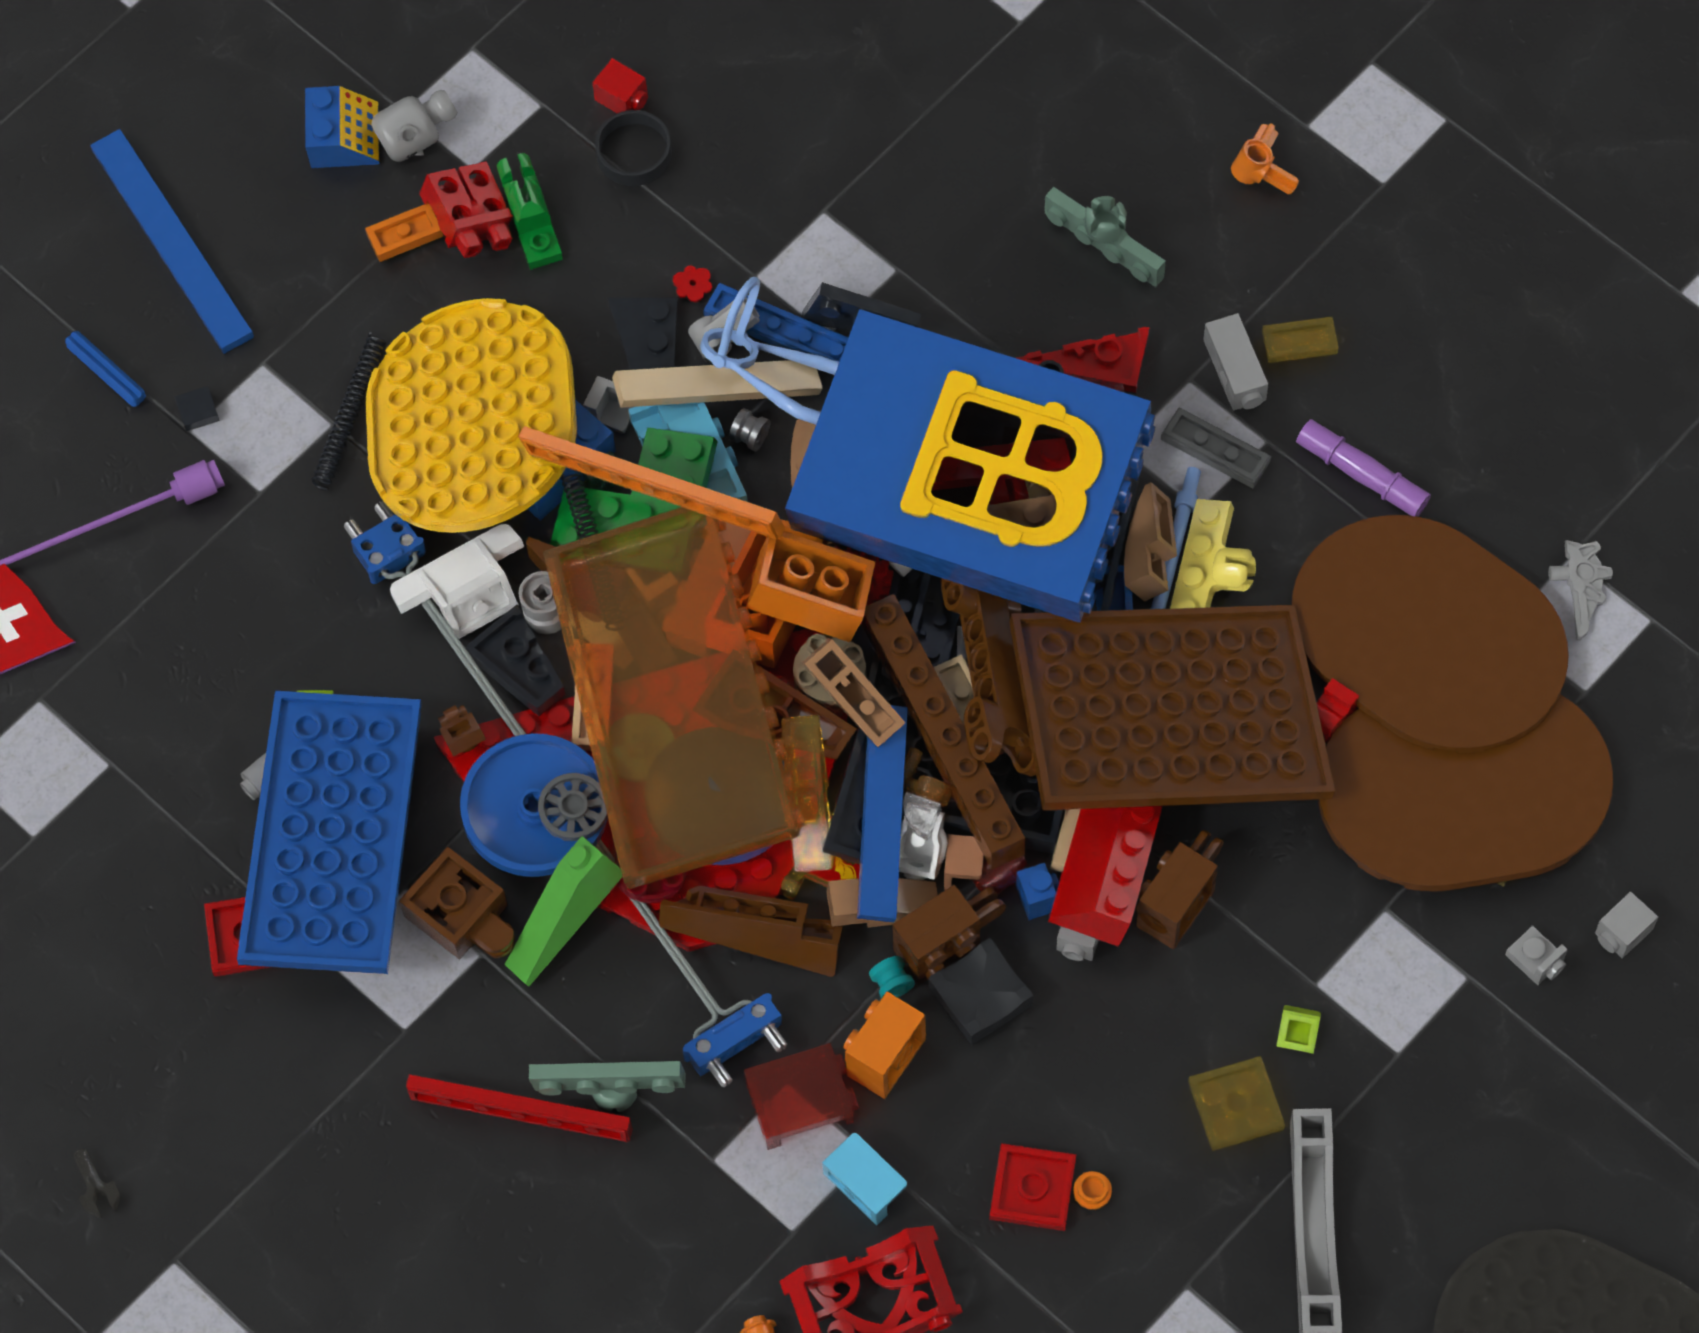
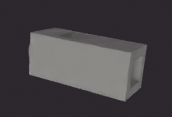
M1239 313L1205 323L1204 342L1232 410L1241 408L1252 409L1259 406L1263 401H1266L1268 382Z

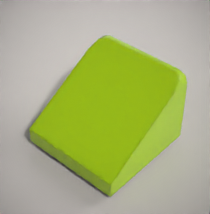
M1284 1005L1276 1046L1314 1054L1321 1012Z

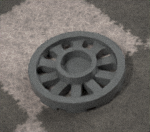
M567 773L554 778L544 787L539 797L538 811L542 824L552 836L561 838L564 841H577L581 836L586 839L592 837L602 828L607 819L608 800L604 789L595 779L580 773ZM570 781L572 790L567 791L564 785L565 782ZM583 783L587 784L588 787L583 792H580V785ZM553 789L558 790L561 796L557 797L550 792ZM594 793L599 794L598 798L588 800ZM550 803L558 807L546 809L545 804ZM598 807L602 808L600 813L589 810ZM559 816L553 823L548 821L550 817ZM585 818L595 821V823L589 826ZM568 821L567 831L559 830ZM576 821L582 829L581 832H574Z

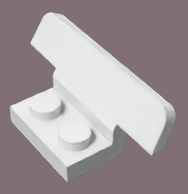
M500 524L395 581L390 588L391 596L401 614L432 598L439 606L448 625L458 639L504 615L515 605H518L507 576L497 561L523 548V542L511 526Z

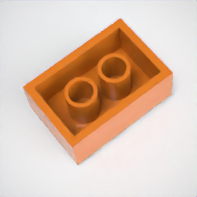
M786 531L777 540L767 536L759 552L746 608L851 642L864 617L875 561Z

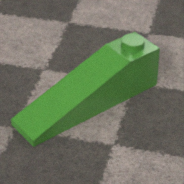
M581 836L555 868L505 965L521 981L530 986L626 872L606 854Z

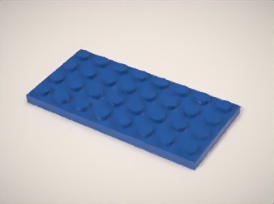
M275 691L237 954L238 965L388 974L422 709L421 699Z

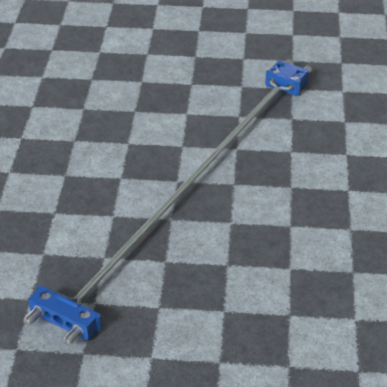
M383 501L379 502L380 506L377 503L374 507L383 522L363 533L354 520H349V523L346 522L344 524L345 530L352 538L353 552L368 572L371 584H377L386 578L394 579L412 573L411 570L417 565L418 559L426 553L423 538L417 537L406 521L395 514L393 515ZM407 566L406 573L397 572ZM431 599L421 603L514 736L526 734ZM600 839L596 847L614 862V857ZM631 899L712 1014V1019L697 1028L693 1034V1040L683 1047L684 1061H690L700 1077L711 1071L721 1087H726L727 1083L729 1085L732 1082V1078L721 1064L764 1036L767 1037L777 1052L787 1047L786 1041L776 1029L782 1025V1018L772 1003L771 994L765 993L754 1001L742 1000L726 1010L721 1009L668 933L659 926L658 919L648 905ZM746 1005V1006L743 1007L742 1009L738 1010L737 1012H735V1013L732 1014L731 1016L727 1017L726 1019H724V1020L721 1021L720 1023L716 1024L715 1026H713V1027L710 1028L709 1030H707V1031H705L704 1033H702L701 1035H699L701 1032H703L704 1030L708 1029L709 1027H711L712 1025H714V1024L716 1023V1021H717V1019H718V1014H720V1015H729V1014L733 1013L734 1011H736L737 1009H739L740 1007Z

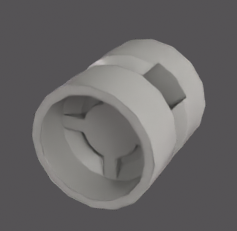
M546 571L535 572L527 576L521 583L518 593L525 622L531 630L537 633H556L566 625L570 616L564 583L557 575Z

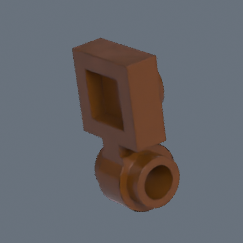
M453 705L442 711L444 715L438 717L442 726L439 730L453 757L461 752L471 751L478 743L486 740L472 712L468 713L464 705L459 707Z

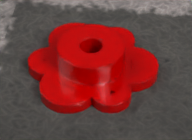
M690 265L685 267L684 272H678L673 276V284L677 287V296L680 298L687 297L691 302L701 301L704 293H709L712 290V284L709 282L711 274L706 268H698L696 270L694 266Z

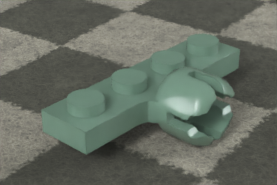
M1055 187L1045 196V214L1053 224L1066 227L1075 234L1079 241L1086 245H1093L1102 251L1109 261L1120 263L1129 269L1136 279L1142 282L1147 281L1155 287L1163 280L1166 261L1126 233L1127 211L1120 201L1115 206V198L1101 196L1091 201V208L1088 206L1085 208Z
M680 1061L529 1064V1081L535 1091H539V1093L544 1095H559L562 1093V1090H576L580 1094L592 1095L598 1107L610 1113L612 1108H616L618 1112H623L631 1107L637 1098V1089L652 1088L654 1092L670 1093L675 1091V1088H685L686 1073Z

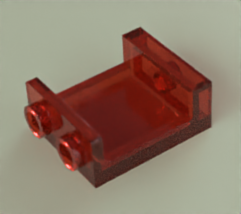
M831 1043L744 1069L745 1082L767 1150L782 1146V1138L844 1119L847 1125L854 1123L853 1111L859 1109L856 1096L852 1087L845 1088L842 1076L847 1075L846 1066L841 1053L834 1055Z

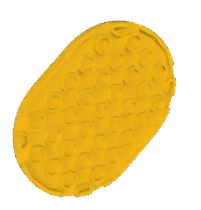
M474 299L438 309L421 318L422 322L407 333L402 332L386 348L387 354L378 368L373 369L366 393L368 465L372 482L383 502L395 515L414 526L431 531L456 533L494 526L525 511L553 487L566 467L529 455L518 437L524 426L573 443L576 442L577 417L573 365L568 346L559 329L543 313L526 304L520 306L507 303L505 299Z

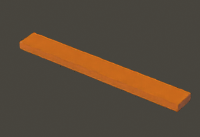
M526 426L523 427L518 436L528 454L776 540L781 538L785 530L777 512Z

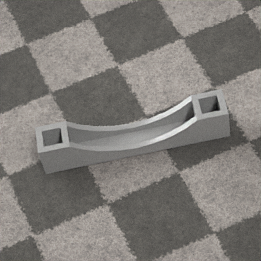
M1293 1109L1290 1120L1299 1333H1342L1341 1299L1334 1231L1331 1109Z

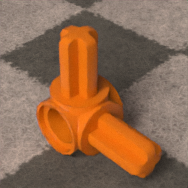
M1271 123L1269 125L1261 124L1253 139H1249L1244 143L1231 165L1232 174L1239 182L1244 184H1259L1263 179L1286 194L1291 195L1296 189L1299 180L1294 175L1272 163L1275 157L1271 147L1278 137V132L1275 130V125Z

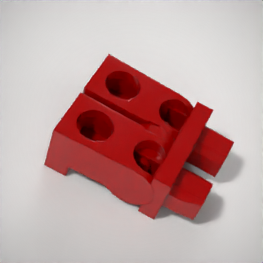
M487 161L462 166L457 171L453 168L426 175L419 195L425 205L430 204L437 217L439 228L446 236L445 242L448 248L458 247L463 257L469 258L481 253L483 248L481 241L488 239L492 249L495 251L504 250L509 247L512 235L508 226L513 216L509 208H506L503 196ZM477 174L475 178L469 179L470 175ZM446 180L444 185L438 186L440 181Z

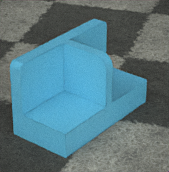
M852 1133L822 1162L823 1174L876 1225L888 1215L887 1206L907 1187V1181L857 1133Z

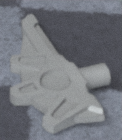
M1566 540L1564 547L1568 563L1566 566H1550L1548 576L1550 581L1567 580V585L1570 586L1573 599L1576 640H1581L1589 631V621L1596 605H1602L1606 600V595L1601 592L1603 580L1611 579L1613 570L1611 567L1602 566L1596 556L1601 550L1600 544L1597 541L1580 544Z

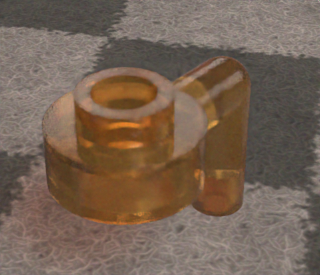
M909 748L905 757L903 791L918 796L917 801L927 808L936 810L939 806H947L953 793L952 788L944 782L929 776H920L918 780L913 779L923 753L918 749Z

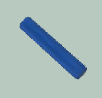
M74 331L65 339L67 348L131 406L137 407L145 400L146 394L144 389L79 331Z

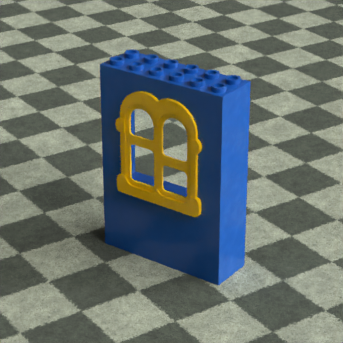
M859 309L785 507L786 514L792 530L1081 623L1083 614L1091 613L1096 599V593L1094 592L1095 580H1102L1108 565V559H1106L1108 545L1114 547L1120 531V526L1118 525L1119 513H1126L1132 497V492H1130L1131 479L1138 480L1144 463V459H1141L1144 450L1143 445L1149 447L1152 442L1156 426H1153L1155 415L1151 414V401ZM968 401L1015 415L1021 419V426L1010 455L1000 457L953 441L952 433L964 403ZM1039 425L1062 430L1075 441L1077 448L1076 457L1066 469L1050 472L1025 463V457L1032 437ZM945 457H954L979 465L984 469L981 483L971 506L963 507L938 499L932 495V487ZM1006 474L1041 485L1050 490L1057 503L1056 513L1052 520L1044 526L1033 528L990 515L987 512V508L998 478Z

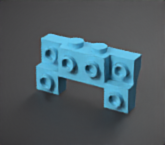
M704 402L639 406L628 409L630 421L642 447L647 427L714 437L718 443L707 488L748 502L747 494L734 468L738 466L734 451L731 446L725 448L721 438L725 437L721 423L717 417L711 418ZM700 514L697 530L705 528L710 519L715 520V518Z

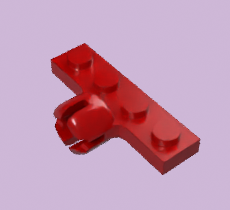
M1065 438L1031 441L1025 457V463L1050 472L1066 469L1071 465V460ZM1014 443L975 447V449L1000 457H1007L1010 455ZM945 457L939 468L932 491L968 486L979 487L984 469L979 465L954 457ZM1006 474L1001 475L997 480L989 505L1029 499L1025 480Z

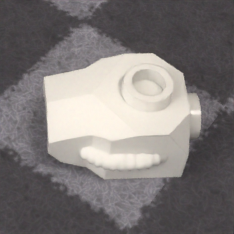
M912 805L907 807L904 820L901 822L899 872H903L906 878L915 880L929 878L934 880L939 874L943 860L946 857L948 845L947 835L943 829L945 813L926 807Z

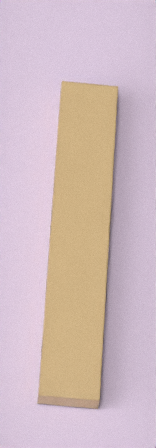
M791 360L755 362L754 365L745 369L788 397L819 395L823 389L817 369ZM714 365L615 371L612 377L620 408L767 398L734 370L725 367L716 368Z

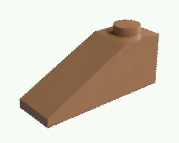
M828 638L801 662L824 690L877 747L905 724V721L833 639Z

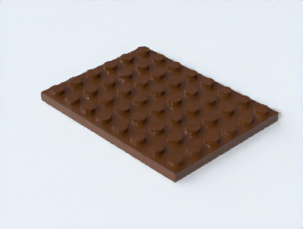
M1295 605L1091 611L1090 614H1083L1081 623L1048 612L1014 613L1011 615L1009 622L1043 810L1333 798L1335 787Z

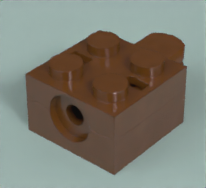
M1205 829L1201 831L1190 848L1180 842L1173 852L1167 850L1157 865L1159 873L1153 881L1147 879L1139 891V902L1135 908V911L1138 913L1136 927L1173 950L1215 890L1218 865L1213 863V861L1221 851L1224 842L1216 837L1203 855H1201L1211 837V833Z
M449 847L440 854L399 900L404 917L459 960L473 944L477 945L491 957L498 959L511 953L515 946L516 938L512 926L499 917L508 906L504 890Z
M954 884L892 924L894 952L897 956L903 958L905 967L918 985L927 979L929 980L928 977L939 970L946 968L958 959L960 960L980 944V928L1002 915L1007 907L1002 899H997L998 894L993 887L985 889L966 901Z

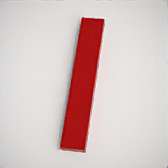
M410 1074L406 1084L410 1099L414 1101L623 1142L630 1141L633 1128L630 1117Z

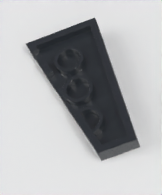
M858 727L821 852L860 865L867 736Z

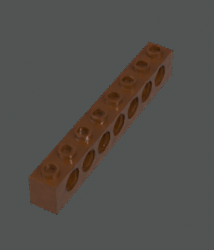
M892 594L867 605L862 619V627L903 705L908 707L907 712L991 870L1025 855V837L985 762L973 757L967 740L965 725L896 596Z

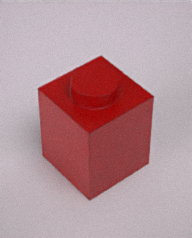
M613 58L592 82L595 101L615 113L641 110L647 102L646 78Z

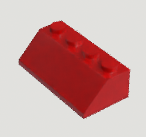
M1163 806L1080 809L1048 922L1119 947L1132 921Z

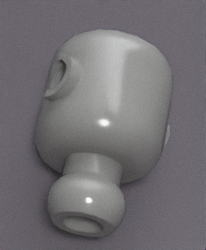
M439 90L434 92L430 100L423 104L414 96L400 99L378 112L373 117L371 125L389 157L393 161L401 162L414 155H424L423 150L436 143L439 139V133L435 125L442 121L448 122L453 120L458 112L445 90Z

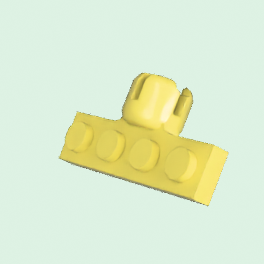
M1196 500L1170 609L1211 607L1214 594L1220 590L1244 592L1252 587L1254 580L1247 579V576L1252 577L1256 573V562L1252 552L1249 549L1225 547L1234 511L1231 501Z

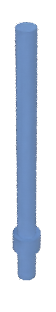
M1196 467L1187 468L1182 490L1177 492L1174 507L1177 509L1173 521L1177 556L1165 561L1169 591L1154 597L1151 609H1166L1190 513L1194 512L1196 500L1198 499L1196 490L1201 470Z

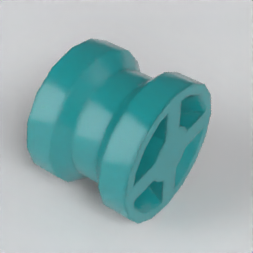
M901 956L887 958L876 964L869 971L871 980L878 983L880 987L879 995L881 999L887 991L898 998L910 991L915 985L913 977L906 974L904 970L905 962Z

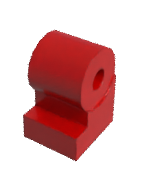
M1334 678L1324 688V693L1316 702L1326 743H1328L1341 723L1357 710L1356 703L1359 699L1358 694Z

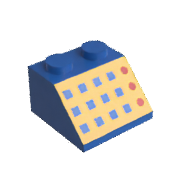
M341 86L305 88V148L311 168L379 164V139L371 125L373 117L379 112L378 101Z

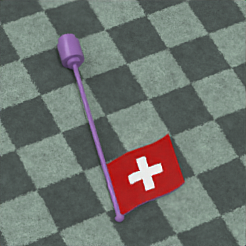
M205 460L173 472L175 480L169 482L172 489L0 560V674L76 643L53 623L31 589L6 565L175 495L177 502L184 499L186 505L218 493L217 489L225 486L215 461L211 460L206 463Z

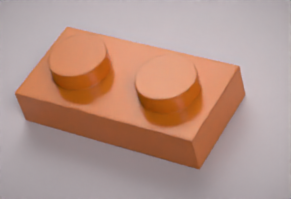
M430 204L421 205L365 228L367 237L379 262L444 237Z

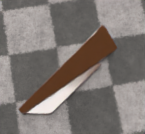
M704 886L689 889L686 898L677 902L665 899L660 904L659 926L661 928L829 977L834 976L836 972L844 925L832 927L831 920L807 919L808 904Z

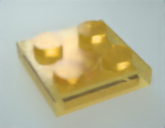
M1261 1056L1189 1077L1188 1083L1212 1151L1285 1129V1123Z

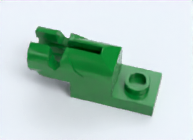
M520 153L517 155L521 165L519 169L524 181L523 188H519L517 180L513 181L507 158L500 160L496 166L508 201L509 210L513 216L512 220L529 269L532 270L561 261L563 257L530 157L525 153Z

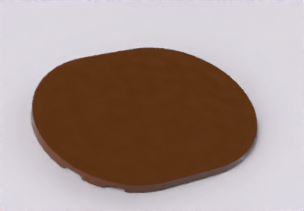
M1385 515L1360 520L1341 528L1323 540L1308 556L1300 569L1293 589L1292 605H1295L1308 665L1327 685L1334 678L1358 694L1359 699L1356 706L1402 739L1430 750L1438 748L1456 751L1457 754L1484 752L1485 749L1505 743L1508 745L1526 736L1545 720L1557 703L1565 683L1569 653L1566 633L1555 608L1547 597L1528 579L1456 529L1431 519L1408 515Z
M1561 694L1545 720L1526 736L1508 745L1505 743L1485 749L1484 752L1457 754L1456 751L1438 748L1430 750L1415 745L1397 736L1359 708L1341 723L1327 743L1326 750L1335 793L1332 799H1318L1323 822L1339 849H1343L1357 863V866L1368 874L1380 880L1386 879L1405 885L1404 888L1411 890H1455L1536 876L1554 870L1569 862L1571 857L1590 844L1603 824L1612 797L1613 769L1607 746L1596 726L1579 707Z

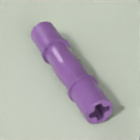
M1310 419L1304 425L1297 437V444L1323 459L1325 464L1330 465L1332 463L1355 481L1379 493L1383 501L1387 500L1410 516L1418 517L1430 500L1431 494L1404 478L1400 472L1393 473L1368 454L1346 443L1345 437L1336 435L1313 419Z

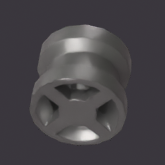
M743 408L734 419L729 432V440L736 443L742 441L747 444L748 449L756 452L767 437L771 424L770 420L764 417L756 418L751 411Z

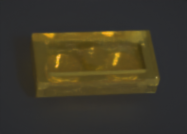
M1333 317L1264 325L1262 328L1268 363L1338 354L1339 347Z

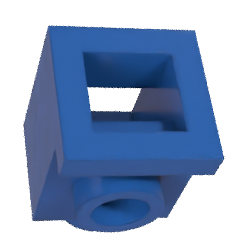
M1045 863L1017 871L1016 889L1028 920L1050 914L1059 881L1055 873L1050 874Z

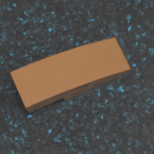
M1151 482L1144 486L1137 502L1129 527L1124 559L1125 586L1144 602L1169 591L1165 561L1177 556L1171 500Z
M899 878L897 916L893 923L857 919L859 879L828 881L826 892L832 927L867 923L868 928L892 925L938 895L936 882Z

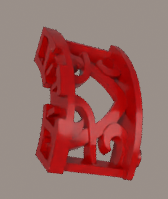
M934 1226L905 1228L894 1236L866 1248L868 1253L866 1257L861 1258L859 1256L855 1258V1261L848 1262L847 1257L843 1256L821 1263L803 1265L779 1281L784 1295H790L803 1333H822L818 1322L831 1316L836 1320L829 1324L828 1333H855V1331L858 1333H924L928 1330L930 1332H938L952 1325L951 1319L963 1312L961 1305H956L934 1242L938 1240ZM916 1252H919L926 1273L917 1275ZM894 1265L897 1268L894 1277L903 1275V1279H886L883 1276V1271L887 1266ZM869 1274L876 1284L885 1289H901L892 1311L882 1324L861 1319L845 1310L858 1297L860 1277ZM930 1282L938 1305L929 1311L923 1312L918 1309V1305L922 1300L929 1299V1296L923 1291L914 1292V1289L917 1285ZM839 1283L847 1284L850 1287L849 1293L842 1300L835 1302L833 1299H838L842 1296L841 1293H837L834 1290L835 1286ZM808 1291L823 1308L822 1310L814 1312ZM907 1312L912 1320L900 1324Z

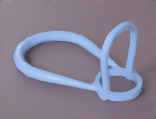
M751 277L735 297L724 328L710 329L704 333L700 344L701 352L716 368L725 367L737 372L785 412L797 419L816 425L821 413L820 411L802 406L745 369L754 365L759 352L758 349L835 375L839 362L819 355L755 342L748 337L746 329L760 290L759 278ZM749 293L737 331L733 330V327L736 321L737 314L740 310V307L744 299ZM721 338L717 353L709 346L708 342ZM730 340L736 345H743L749 351L750 356L742 359L728 358L726 355Z

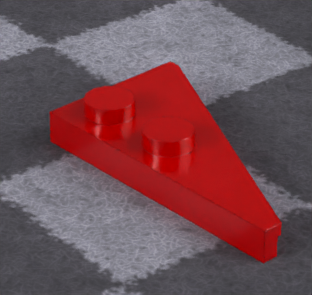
M1141 327L1138 328L1137 333L1116 337L1114 333L1103 336L1098 340L1088 339L1063 345L1062 350L1041 354V350L1027 353L1023 357H1016V359L1039 365L1047 360H1053L1062 366L1064 373L1122 383L1125 391L1136 393L1150 328Z

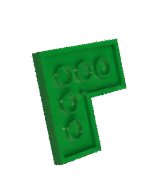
M647 427L638 465L707 488L718 441L711 436ZM585 488L583 492L587 493L585 498L589 499L587 504L591 506L590 511L593 512L591 517L595 518L593 523L597 524L595 529L599 531L597 535L601 537L599 542L602 543L600 548L604 549L602 554L606 555L604 560L608 561L607 565L662 574L672 573L675 576L686 577L701 513L634 490L629 495ZM563 490L550 545L585 557L586 555L583 554L584 549L581 548L582 543L579 541L580 537L577 535L578 530L575 529L576 524L573 522L574 518L571 515L570 505L566 498L567 493Z

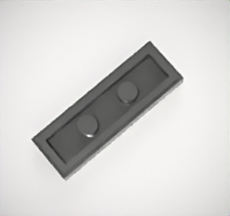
M1180 407L1161 434L1162 441L1254 489L1271 462L1272 456Z

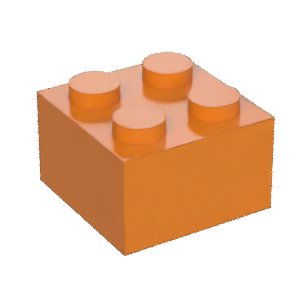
M888 991L881 1001L875 999L871 1003L864 1016L867 1021L860 1031L854 1029L850 1033L843 1047L846 1050L844 1060L846 1061L847 1076L883 1099L887 1097L926 1040L925 1014Z

